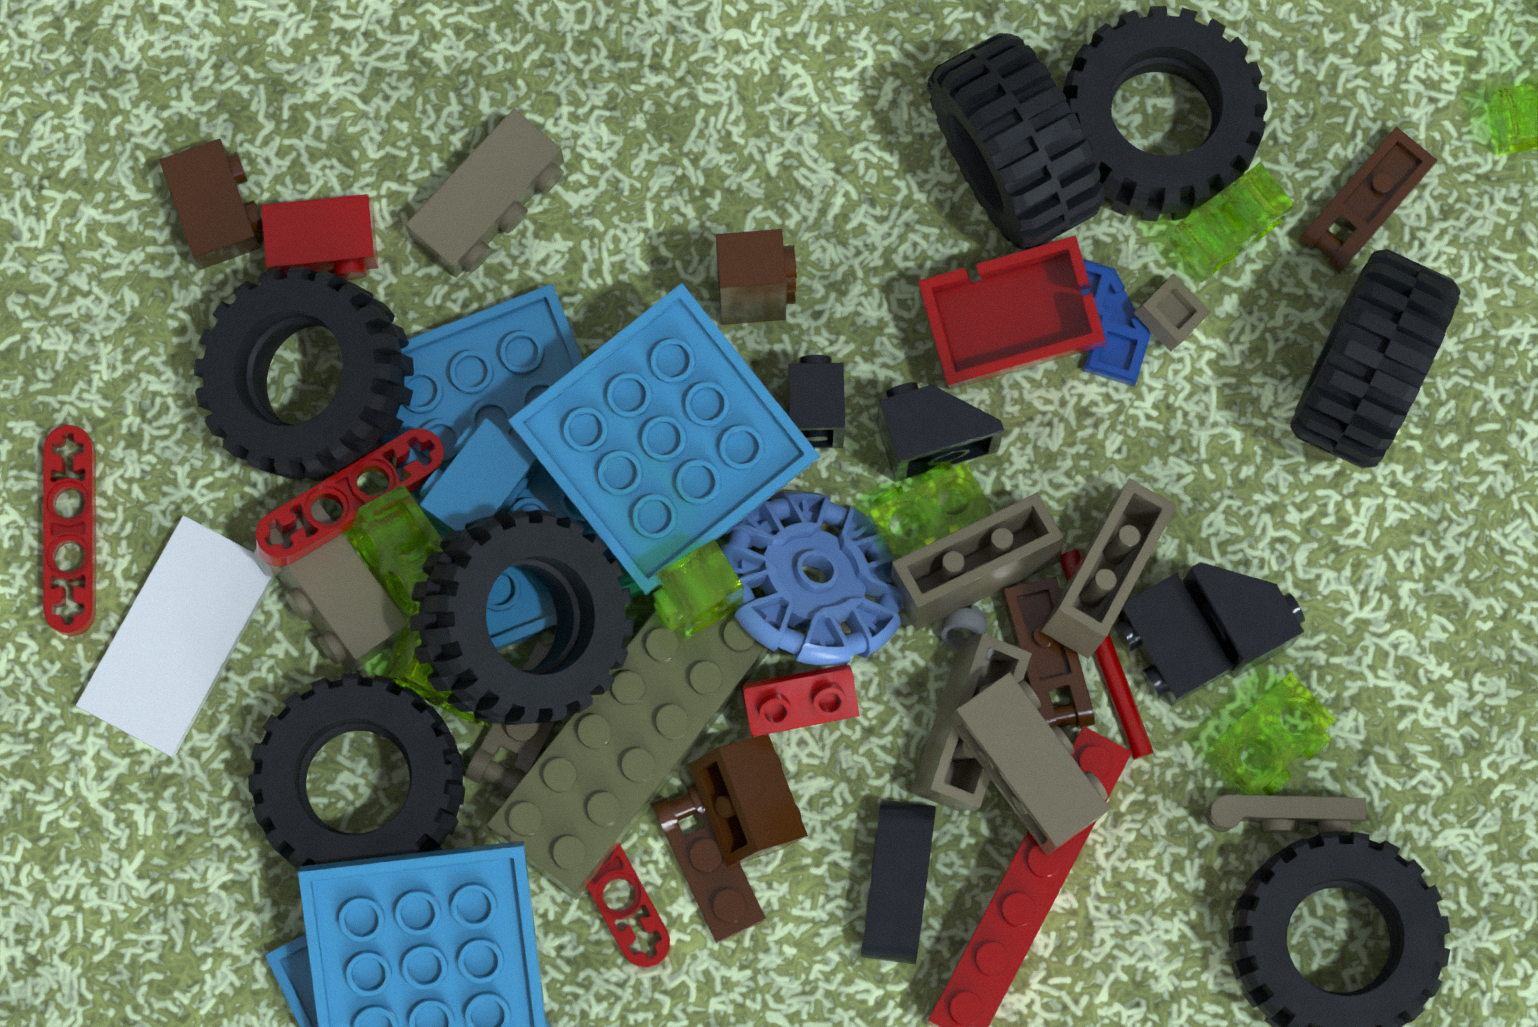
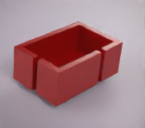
M1076 235L978 263L976 267L982 280L976 282L971 281L970 274L965 267L918 281L946 383L951 390L1107 346L1093 294L1090 293L1083 296L1081 294V291L1091 289Z

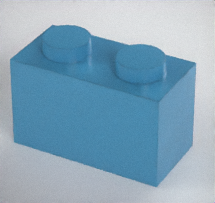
M485 418L478 428H475L473 425L469 426L457 440L453 448V452L457 456L445 472L438 468L427 479L420 491V495L424 498L420 503V507L425 516L447 532L464 530L465 524L471 521L507 513L542 467L541 462L529 448Z

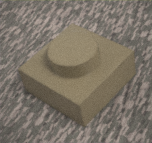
M1172 274L1136 309L1134 314L1171 352L1210 314V311L1175 274Z

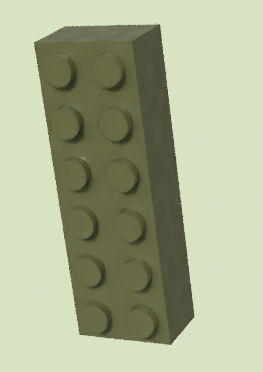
M692 565L689 567L625 650L628 651V655L623 668L611 669L609 671V674L614 677V683L605 694L591 695L593 698L591 706L580 713H574L487 824L489 833L501 843L524 841L527 863L575 900L579 898L590 880L594 878L601 866L614 852V849L619 843L621 844L740 691L741 687H743L771 651L754 639L734 617L737 609L732 600L724 599L720 586Z

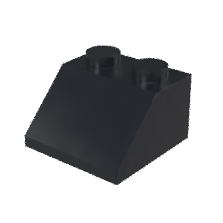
M917 382L901 384L887 390V398L879 400L876 423L895 482L989 455L999 450L1004 433L1001 420L934 385L918 388Z
M1202 562L1192 566L1182 580L1231 662L1233 668L1230 670L1233 678L1244 674L1291 648L1304 633L1300 624L1305 622V617L1299 604L1291 593L1288 592L1283 595L1275 583Z

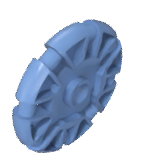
M806 491L781 492L777 494L776 499L766 500L725 533L728 541L727 544L719 547L717 560L719 585L724 599L732 600L737 609L734 617L754 639L773 652L780 648L795 654V661L820 666H836L848 664L851 656L857 654L862 658L870 656L891 639L901 624V618L898 613L904 609V604L898 588L892 586L891 583L892 562L899 559L900 556L892 554L887 545L890 539L872 519L852 505L844 508L830 502L831 496ZM780 520H782V522H783L784 524L789 525V526H787V527L784 528L783 525L781 524ZM822 522L839 528L838 537L819 530ZM755 546L757 548L764 550L765 552L763 555H761L757 552L750 550L749 548ZM868 555L872 562L867 563L865 556ZM810 566L821 570L826 576L827 582L817 583L810 580L803 572L802 567ZM762 586L766 596L756 599L751 589ZM865 594L873 596L875 602L864 598ZM845 621L851 630V633L847 635L843 633L839 626L840 623ZM787 624H788L790 627L794 628V629H798V630L806 629L805 634H802V633H800V632H797V631H795V630H793V629L788 628V627H787Z

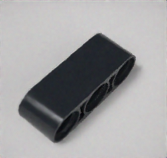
M881 799L865 918L864 939L861 949V957L916 965L936 806Z

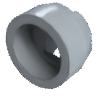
M972 605L971 609L959 608L945 617L941 637L947 645L958 650L962 639L956 635L955 631H960L961 627L970 629L971 633L969 634H973L972 636L982 633L986 634L987 620L984 613L974 605Z

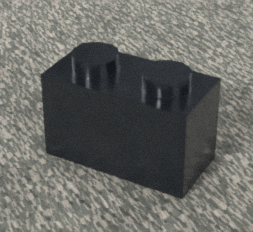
M827 355L802 356L799 358L798 364H788V415L814 449L843 448L844 363H832V357Z
M1178 573L1171 575L1127 600L1118 615L1120 620L1114 623L1116 632L1127 650L1131 652L1137 648L1148 667L1142 670V675L1151 692L1157 699L1165 695L1171 706L1225 676L1233 668Z

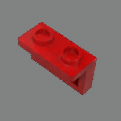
M848 664L750 682L741 687L751 737L860 716L853 672Z

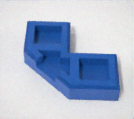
M1083 259L1091 289L1081 291L1082 296L1090 293L1093 294L1107 346L1089 350L1083 372L1135 387L1151 333L1134 314L1136 309L1124 290L1125 286L1115 268Z

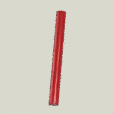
M1078 549L1061 555L1060 564L1067 582L1081 558ZM1108 633L1105 640L1094 651V655L1130 751H1132L1133 760H1137L1153 754L1154 751L1110 633Z

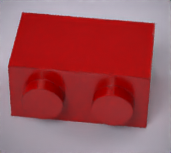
M368 194L261 205L265 260L268 271L277 269L287 274L290 267H308L316 272L324 270L334 273L345 280H356L366 277V270L379 269L374 211Z

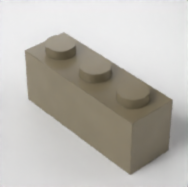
M513 108L405 224L409 237L456 278L465 269L469 272H474L490 255L492 248L488 244L501 230L506 234L512 232L521 223L528 212L524 205L537 191L542 195L547 194L561 179L564 173L560 168L564 163L562 149Z
M1129 478L1111 501L1041 632L1089 659L1107 637L1177 505Z
M1037 492L893 561L891 583L901 593L904 611L915 631H918L947 617L959 608L972 605L1059 563L1064 537Z
M317 500L311 507L313 517L321 523H333ZM300 513L295 514L298 518L297 527L291 531L281 534L276 528L270 530L269 546L279 543L283 549L290 548V536L302 527H304L307 537L312 536L305 528ZM343 534L286 566L268 564L258 555L257 550H254V555L265 573L271 578L278 575L290 591L286 594V598L296 615L302 621L310 619L322 636L318 638L319 644L327 657L335 665L342 662L349 673H352L404 637L409 625L408 621Z
M983 633L961 640L910 793L959 812L981 808L990 777L948 720L956 709L1009 672L1017 682L1023 680L1032 655L1031 652Z
M1009 672L956 709L948 721L1046 856H1048L1100 819L1110 809L1104 801L1108 796L1099 779L1091 771L1084 773L1073 759L1071 754L1074 753V748L1066 734L1056 725L1050 727L1040 714L1038 709L1041 708V703L1034 690L1024 680L1017 682Z

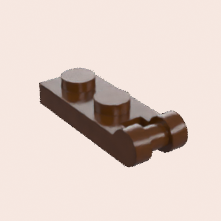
M1396 126L1299 238V241L1310 250L1314 247L1320 250L1330 259L1327 264L1341 274L1438 160ZM1337 220L1353 232L1345 243L1329 231Z
M1054 576L1005 588L1001 594L1015 645L1032 653L1024 678L1040 700L1041 708L1038 711L1050 727L1056 725L1062 728L1075 724L1077 729H1081L1083 726L1095 725L1094 711L1078 653L1041 632L1061 595L1057 577ZM1067 688L1070 703L1053 707L1049 692Z
M696 784L686 787L688 793L671 801H668L665 797L651 805L716 944L765 922L766 918L741 865L736 864L727 867ZM698 813L704 827L684 836L678 821Z

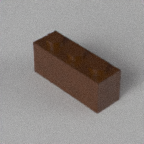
M782 229L716 234L717 274L722 325L786 320V305L796 304L797 273L794 245L783 246Z

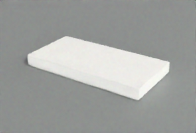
M183 515L76 706L174 758L275 577L271 578L259 565L254 552Z

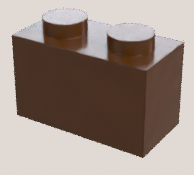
M217 139L159 159L192 256L200 270L261 249L256 233L263 231L262 219L255 200L244 202L239 184L248 182L237 151L227 154L221 139Z
M769 734L718 747L688 764L727 867L780 851L808 836L802 822L800 810L795 804L782 770L780 758L775 752Z

